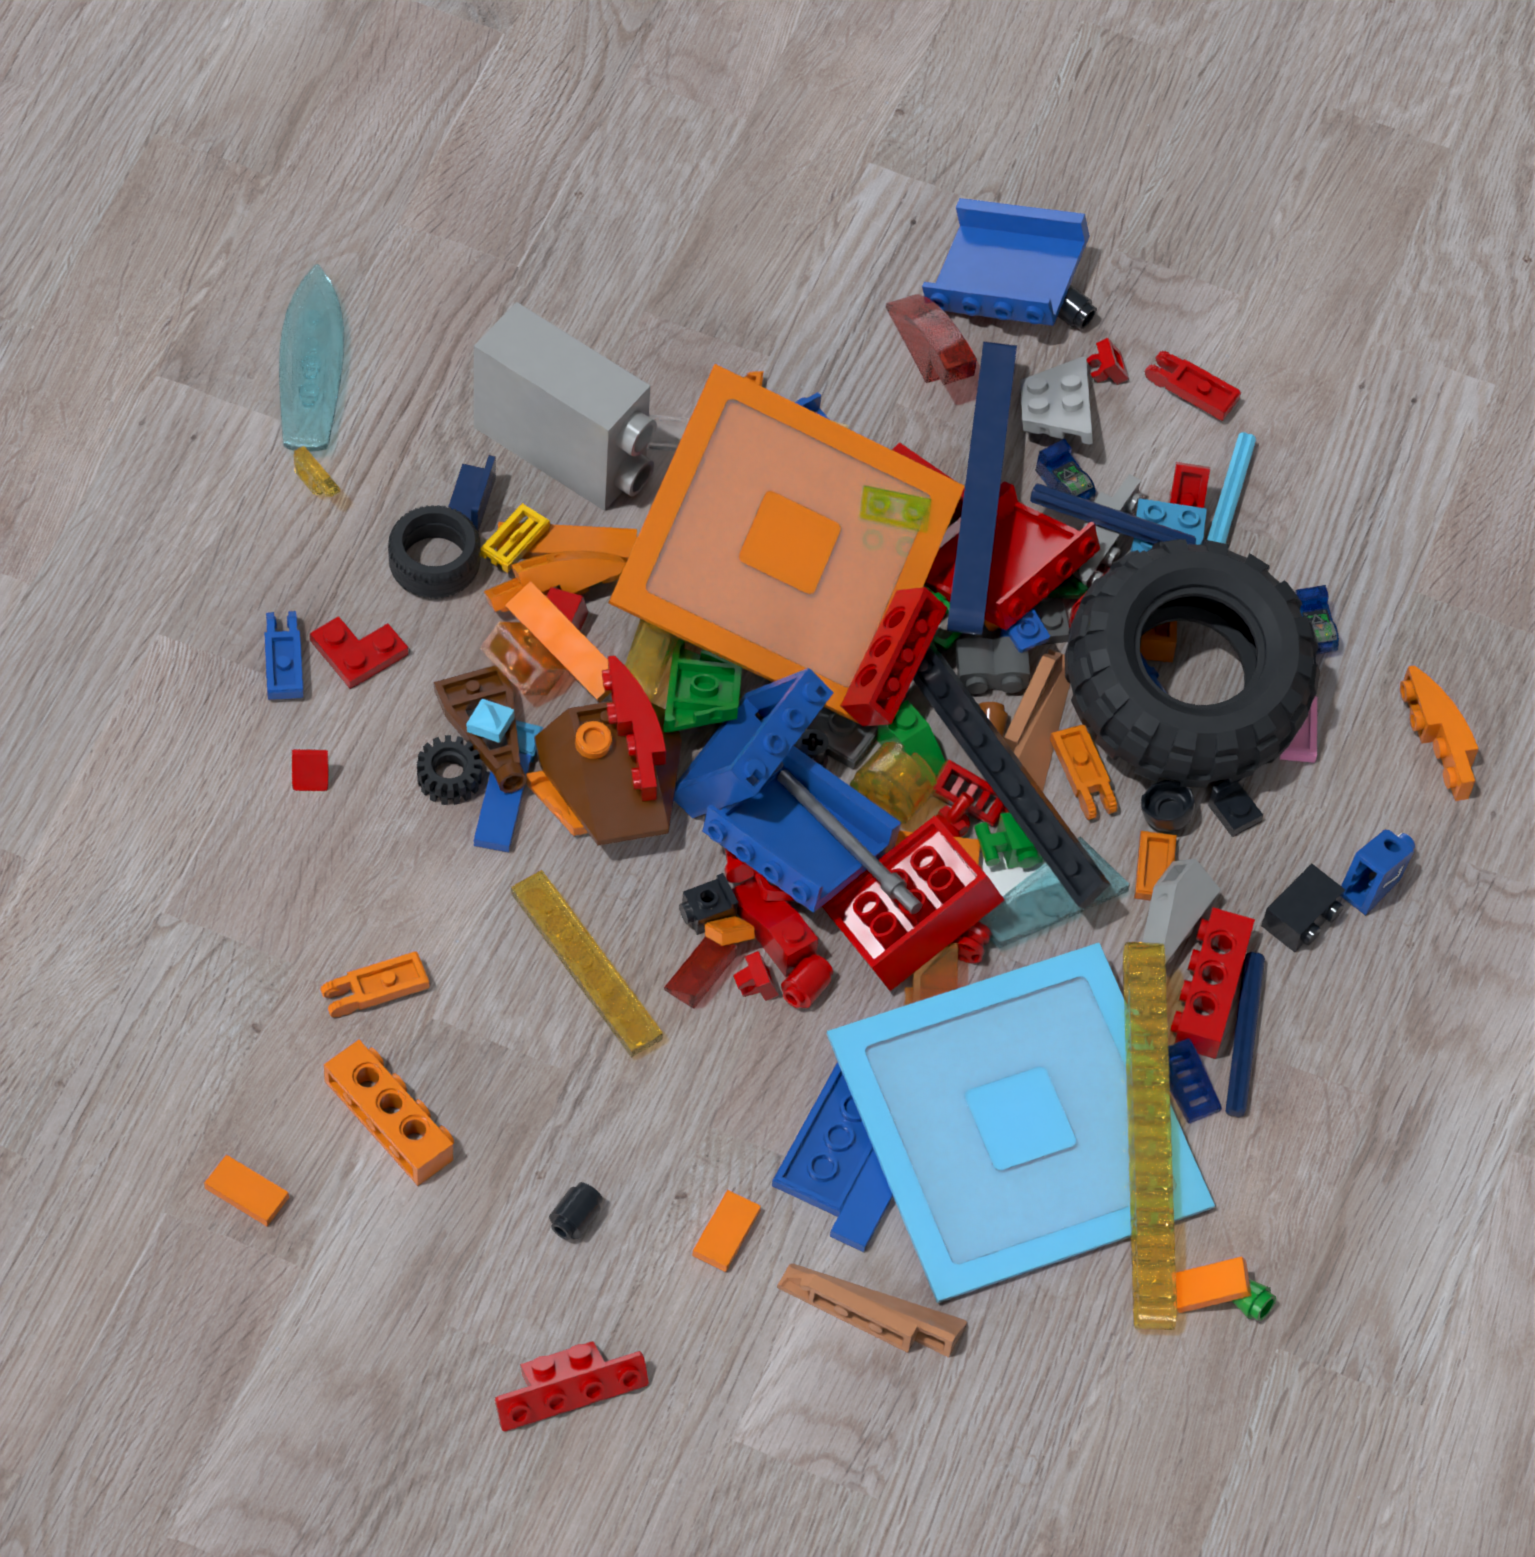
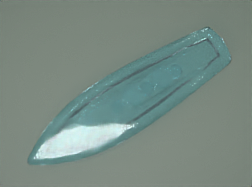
M315 264L294 292L287 308L281 331L279 392L283 446L286 449L298 452H317L328 448L343 369L345 343L343 314L334 287L319 264Z

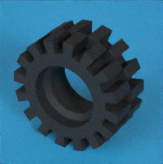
M445 735V742H441L439 737L433 739V747L428 742L423 746L424 752L420 751L418 754L417 782L425 796L430 793V800L436 802L438 797H440L441 805H448V799H453L454 805L460 804L461 796L467 801L471 799V792L477 793L479 784L482 781V759H480V753L477 749L473 751V744L470 741L464 746L462 737L457 736L456 742L451 741V735ZM446 762L457 763L463 768L462 774L455 778L441 777L435 770L438 765Z

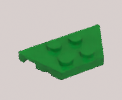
M674 638L663 732H673L737 719L742 667L704 649L701 651V654L685 649V641Z

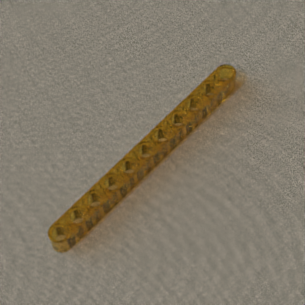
M1125 942L1123 950V991L1133 1321L1135 1329L1175 1330L1177 1321L1165 948L1163 943Z

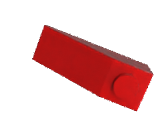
M755 876L732 889L738 900L737 914L742 920L754 926L755 938L785 977L793 971L803 958H809L812 954L817 955L819 939L801 915L784 900H763Z

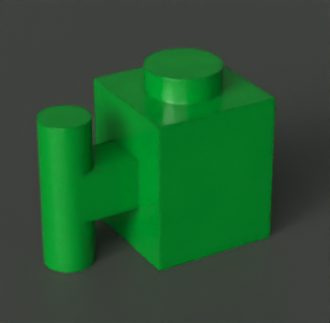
M1010 812L1000 815L996 833L991 834L989 825L986 822L979 823L974 827L987 866H995L1000 862L998 852H1003L1008 869L1015 867L1030 868L1043 862L1042 856Z

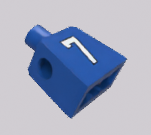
M1385 829L1357 851L1341 885L1346 889L1343 899L1366 916L1402 878L1414 853L1415 843L1413 839L1405 833H1400L1397 836L1392 831ZM1373 871L1376 872V877L1370 881L1369 874Z

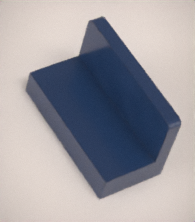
M492 455L488 456L485 468L462 463L448 506L465 514L473 522L478 532L496 480V456Z

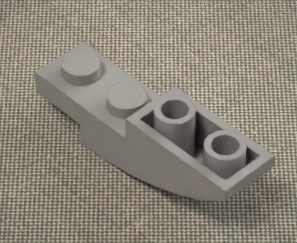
M1129 474L1113 497L1100 491L1094 502L1133 514L1137 509L1138 499L1142 498L1138 494L1141 480ZM1085 521L1083 528L1090 522ZM1095 524L1101 550L1074 572V576L1088 588H1090L1095 579L1104 575L1102 572L1106 566L1111 567L1112 563L1117 561L1121 551L1117 548L1120 532Z

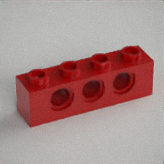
M926 587L896 591L840 705L862 726L892 724L947 610V607Z
M1213 907L1209 921L1201 920L1196 940L1203 941L1201 950L1193 949L1187 970L1193 971L1194 975L1192 981L1184 980L1179 1001L1185 1002L1183 1012L1175 1011L1170 1032L1177 1033L1173 1047L1216 1059L1255 919ZM1213 949H1221L1225 954H1219ZM1211 979L1215 981L1217 984H1209L1204 980ZM1195 1010L1206 1011L1209 1015H1200Z

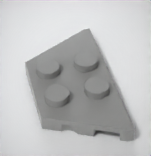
M1086 357L1074 359L1020 380L1023 431L1036 434L1044 433L1060 439L1065 437V433L1081 436L1082 443L1093 444Z

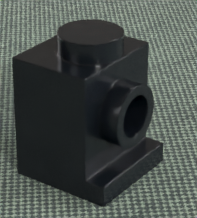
M724 873L717 875L715 880L683 891L679 910L686 924L691 923L698 935L705 932V924L707 922L737 916L738 900Z

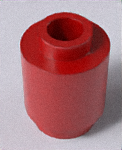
M812 954L809 958H803L781 983L785 1001L795 1008H809L831 983V976L834 971L830 963L816 954Z

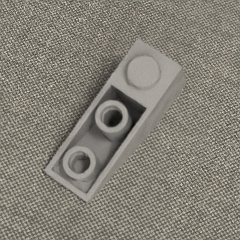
M1197 859L1173 861L1154 885L1138 960V966L1141 969L1161 968L1168 965L1174 959V952L1182 941L1193 933L1194 925L1199 918L1211 909L1212 901L1221 890Z

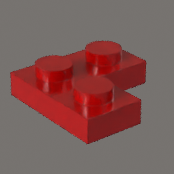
M339 616L309 633L310 642L349 689L354 688L408 655V646L388 623L360 640L357 639Z

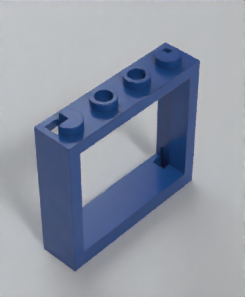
M807 668L745 693L738 704L737 719L724 721L676 782L674 801L691 818L706 814L707 808L711 804L720 809L756 796L834 692L810 668ZM757 712L763 717L761 721L755 716ZM752 774L758 779L754 786L746 780Z

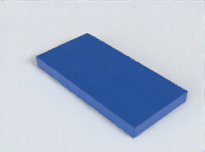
M838 1062L772 1180V1187L836 1217L839 1216L874 1150Z

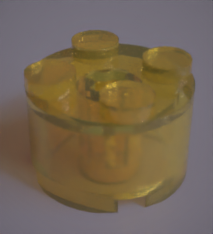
M886 742L856 772L854 778L850 781V786L896 818L901 824H906L935 794L936 790H933V787L937 783L936 777L930 766L917 753L914 752L910 756L901 751L904 745L897 742Z

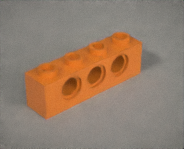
M359 1039L324 1064L325 1083L417 1186L453 1161L454 1139L450 1132L442 1125L438 1127L431 1120V1114L426 1105L419 1099L414 1101L407 1093L404 1081L396 1073L391 1075L384 1067L383 1059L374 1048L370 1047L368 1049ZM365 1081L376 1083L372 1087H363L360 1084ZM388 1107L399 1109L398 1112L393 1114L386 1113L383 1110ZM412 1133H418L423 1136L418 1140L407 1138Z

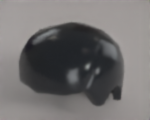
M1163 780L1152 784L1141 797V810L1146 822L1160 831L1172 832L1182 829L1190 822L1194 815L1195 800L1192 790L1188 787H1180V782Z

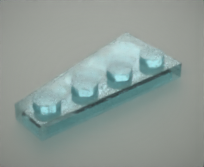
M1080 836L1077 839L1110 883L1086 909L1077 906L1050 867L1045 863L1002 896L1005 900L980 919L979 922L990 929L992 933L990 940L1000 949L1129 891L1130 884Z

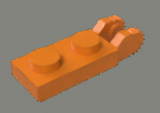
M1082 724L1051 733L1050 741L1075 797L1079 798L1080 807L1087 820L1096 818V806L1090 793L1099 791L1100 799L1108 814L1117 812L1118 807L1110 787L1109 776L1086 726Z
M414 951L347 972L346 976L326 982L321 986L320 990L323 997L329 999L344 995L350 989L352 990L353 995L333 1001L328 1006L330 1016L338 1018L343 1015L352 1014L358 1008L362 1010L428 989L430 985L418 952Z

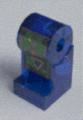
M1065 439L1039 451L1035 471L1048 487L1089 501L1095 498L1096 490L1092 479L1071 455L1072 448Z
M1326 585L1297 589L1295 593L1302 602L1300 612L1303 617H1308V621L1312 622L1319 647L1316 655L1337 651L1339 637L1336 624L1333 622L1329 609V595Z

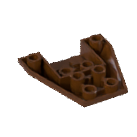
M612 701L568 708L534 737L542 771L597 846L669 834L682 740L679 730L663 732L666 709L651 703L657 715L666 748V764L654 766L657 784L656 800L642 801L640 789H633L631 768L637 767L635 756H628L626 735L618 736L616 724L609 725L606 703H612ZM589 721L603 723L612 734L609 752L599 759L583 757L575 746L578 728Z

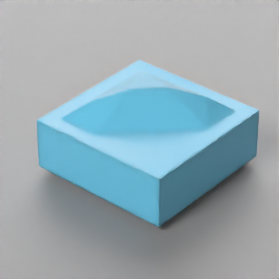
M481 699L466 724L467 732L500 743L515 718L514 709Z

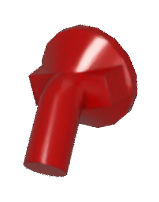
M965 792L960 795L952 807L946 805L936 815L953 837H964L970 827V821L965 812L972 805L974 799Z

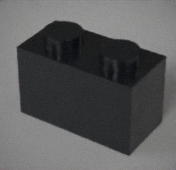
M1311 863L1266 908L1261 927L1295 953L1304 943L1310 945L1321 932L1320 926L1326 920L1331 923L1339 916L1344 908L1341 901L1346 889Z

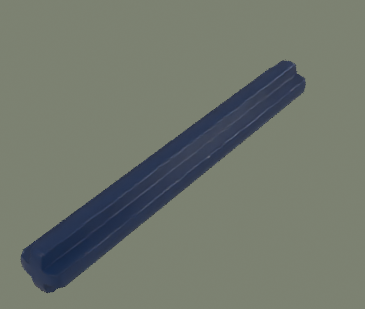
M1039 483L1035 484L1031 492L1030 501L1034 504L1087 522H1093L1096 525L1152 544L1177 539H1186L1187 544H1196L1197 538L1193 535Z
M1248 952L1244 959L1225 1109L1227 1115L1238 1118L1243 1117L1247 1109L1265 962L1263 954Z

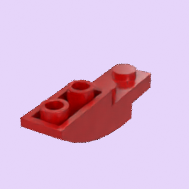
M615 655L608 656V669L602 670L604 692L611 691L612 703H606L609 725L616 724L618 736L626 735L628 756H635L637 767L631 768L633 789H640L642 801L656 800L657 784L654 766L666 764V748L663 733L653 706L638 680Z

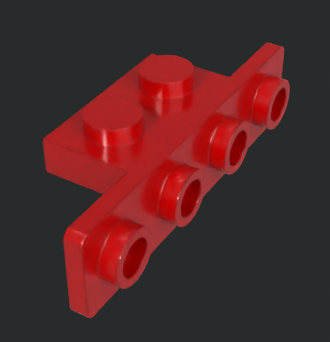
M594 1341L585 1344H577L570 1349L547 1356H539L532 1361L520 1364L522 1377L528 1387L495 1397L499 1425L502 1431H508L645 1387L649 1384L644 1356L641 1351H637L604 1362Z

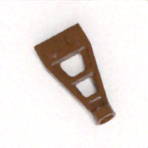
M502 664L434 682V692L445 717L466 742L470 741L473 744V751L478 750L480 759L494 774L500 790L505 793L520 790L526 784L527 778L520 765L516 718H514L505 733L508 745L489 750L482 738L485 737L467 732L466 726L470 719L466 711L475 709L481 699L514 709L513 689Z

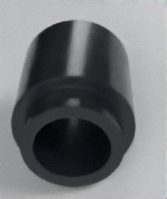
M1070 284L1057 317L1072 328L1076 326L1082 330L1093 319L1097 308L1092 305L1091 299Z
M579 1182L576 1187H571L549 1215L552 1230L563 1239H579L601 1211L600 1204L603 1202L601 1194L594 1187L584 1182Z

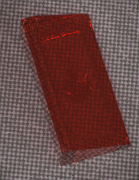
M705 936L665 985L664 990L694 1009L735 959L737 945L729 944L722 946Z

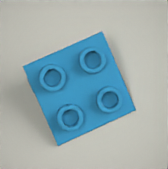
M1139 498L1136 516L1193 535L1197 538L1196 545H1200L1204 537L1207 509ZM1133 537L1131 552L1136 550L1139 552L1143 550L1149 551L1154 544Z

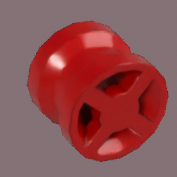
M978 921L950 943L948 950L952 956L960 961L972 964L982 961L985 952L983 946L989 943L992 933L986 925Z

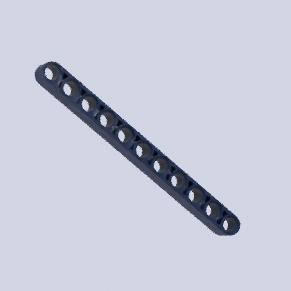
M983 341L947 631L975 635H982L1017 345Z

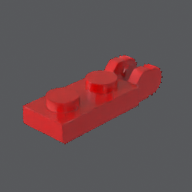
M1163 350L1155 358L1159 367L1151 364L1144 371V375H1146V378L1151 383L1153 382L1158 387H1165V389L1221 421L1225 419L1240 400L1241 392L1239 389L1190 361L1182 360Z

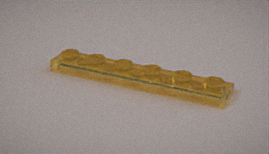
M540 870L511 886V895L631 1058L660 1042L663 1038V1032L545 873Z

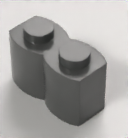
M971 637L957 640L955 653L957 676L970 693L980 694L990 689L1003 690L1006 693H1016L1028 688L1030 680L1028 650L1020 653L1010 637L996 639Z

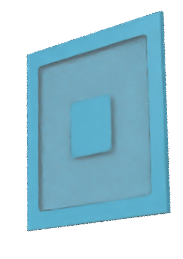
M1100 943L829 1030L826 1033L937 1303L1215 1207Z

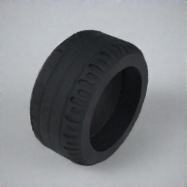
M426 505L425 507L421 506L420 508L410 510L409 513H405L404 516L400 517V520L393 526L389 536V567L393 577L403 589L409 593L411 592L413 595L423 596V598L438 599L460 593V591H463L472 583L480 567L481 545L478 531L465 514L456 509H451V507ZM427 538L449 540L463 551L457 559L441 566L420 564L406 553L413 544Z

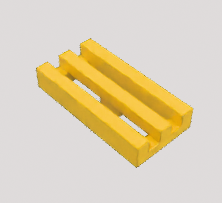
M522 503L481 547V557L485 559L487 557L491 558L492 564L495 566L498 564L502 565V570L508 573L512 569L511 565L518 563L550 528V520ZM525 516L529 517L523 523V525L510 536V539L499 549L498 552L494 550ZM536 523H538V524L528 533V531H529ZM527 534V536L516 546V544ZM515 547V549L507 557H505Z

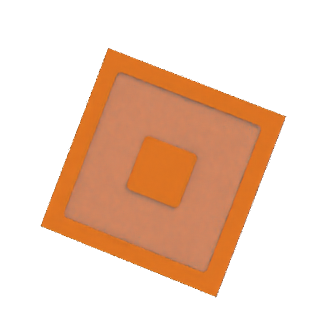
M714 364L608 603L771 682L810 668L834 692L823 707L858 723L840 705L896 591L924 586L965 486Z

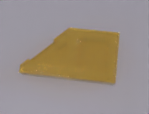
M305 446L294 451V472L313 494L321 495L324 493L325 496L332 497L340 492L339 486Z

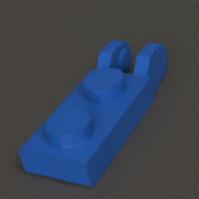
M288 611L287 627L289 631L275 632L277 623L274 612L266 613L267 632H264L268 700L304 698L300 630L297 631L296 611Z

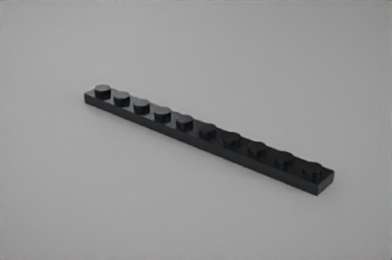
M931 641L913 681L1077 906L1086 909L1110 885L1109 881Z

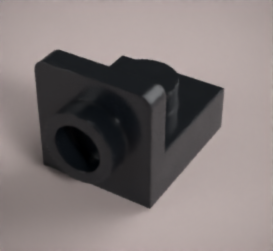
M1246 778L1230 783L1229 779L1218 780L1212 787L1208 806L1231 837L1259 824L1263 818L1262 812L1243 789Z

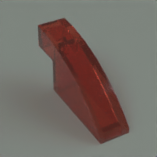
M920 294L886 303V309L926 383L940 379L943 385L975 375L977 358L957 326L937 304Z

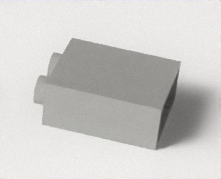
M516 302L474 345V428L604 511L622 492L633 497L644 488L654 469V462L647 458V446L657 426L656 421L649 417L651 386Z

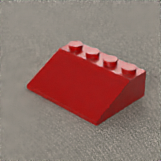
M934 815L879 859L891 873H897L907 883L906 888L922 903V908L919 912L911 914L897 899H891L881 889V883L868 870L827 901L822 908L887 989L892 991L1005 899L985 872Z

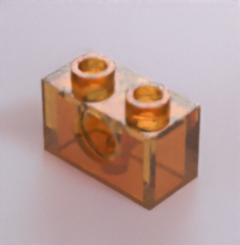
M499 621L480 647L483 653L523 695H548L567 670L521 622Z

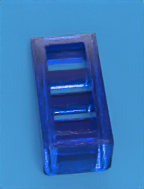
M1189 1038L1162 1048L1157 1052L1155 1065L1188 1124L1221 1111V1104L1201 1059ZM1190 1070V1075L1178 1078V1074ZM1197 1084L1199 1087L1189 1092H1184V1088ZM1203 1096L1205 1097V1102L1191 1107L1189 1102Z

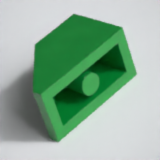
M908 700L900 705L892 724L878 725L876 740L919 789H922L933 782L945 763V759L930 725Z

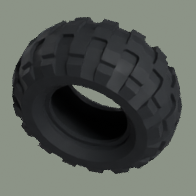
M1177 539L1154 543L1149 551L1143 550L1139 552L1136 550L1130 552L1112 563L1110 569L1102 577L1095 579L1082 598L1068 632V645L1064 654L1065 678L1068 683H1071L1073 692L1071 702L1081 723L1086 725L1087 728L1092 727L1097 735L1095 742L1113 760H1117L1119 757L1136 767L1135 774L1158 782L1161 777L1180 782V787H1207L1213 781L1229 779L1230 783L1252 776L1255 770L1264 764L1272 763L1289 747L1307 719L1311 704L1317 694L1320 669L1318 664H1316V652L1319 647L1312 622L1308 621V617H1303L1300 612L1301 600L1285 580L1280 583L1268 572L1270 569L1268 564L1250 553L1246 558L1229 551V544L1202 540L1200 545L1187 544L1186 539ZM1189 621L1207 626L1221 634L1236 651L1244 672V689L1229 700L1217 704L1195 705L1175 699L1162 691L1148 675L1140 654V637L1155 626L1167 622Z

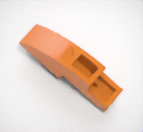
M564 551L549 553L512 564L511 567L516 578L485 590L484 594L488 604L495 612L499 610L501 612L509 611L505 605L530 581L545 596L548 594L550 587L555 586L563 591L583 595L594 584L599 582L606 584L619 579L626 562L618 555L604 552Z
M1415 665L1408 666L1404 680L1400 682V694L1402 700L1408 702L1411 727L1413 731L1418 732L1421 744L1433 742L1434 754L1437 759L1441 758L1444 767L1443 779L1447 789L1451 788L1455 801L1469 799L1475 783L1471 767L1479 749L1472 731L1457 706L1444 690Z

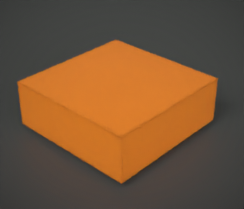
M737 916L705 924V936L722 946L755 939L754 926Z

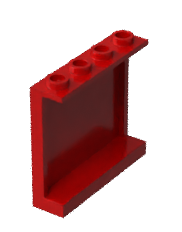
M1006 481L1000 484L984 620L1007 630L1101 550L1095 523L1090 522L1079 531L1018 502L1014 485ZM961 518L947 528L924 583L933 592H940L947 598L948 602L951 601Z

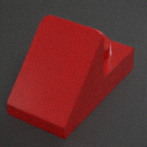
M1176 462L1168 503L1204 508L1210 467Z

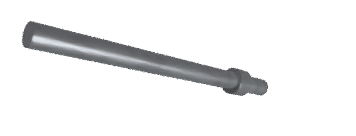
M783 770L779 773L777 780L881 883V889L891 899H897L911 914H916L920 911L922 903L906 888L907 883L897 873H891L788 770Z

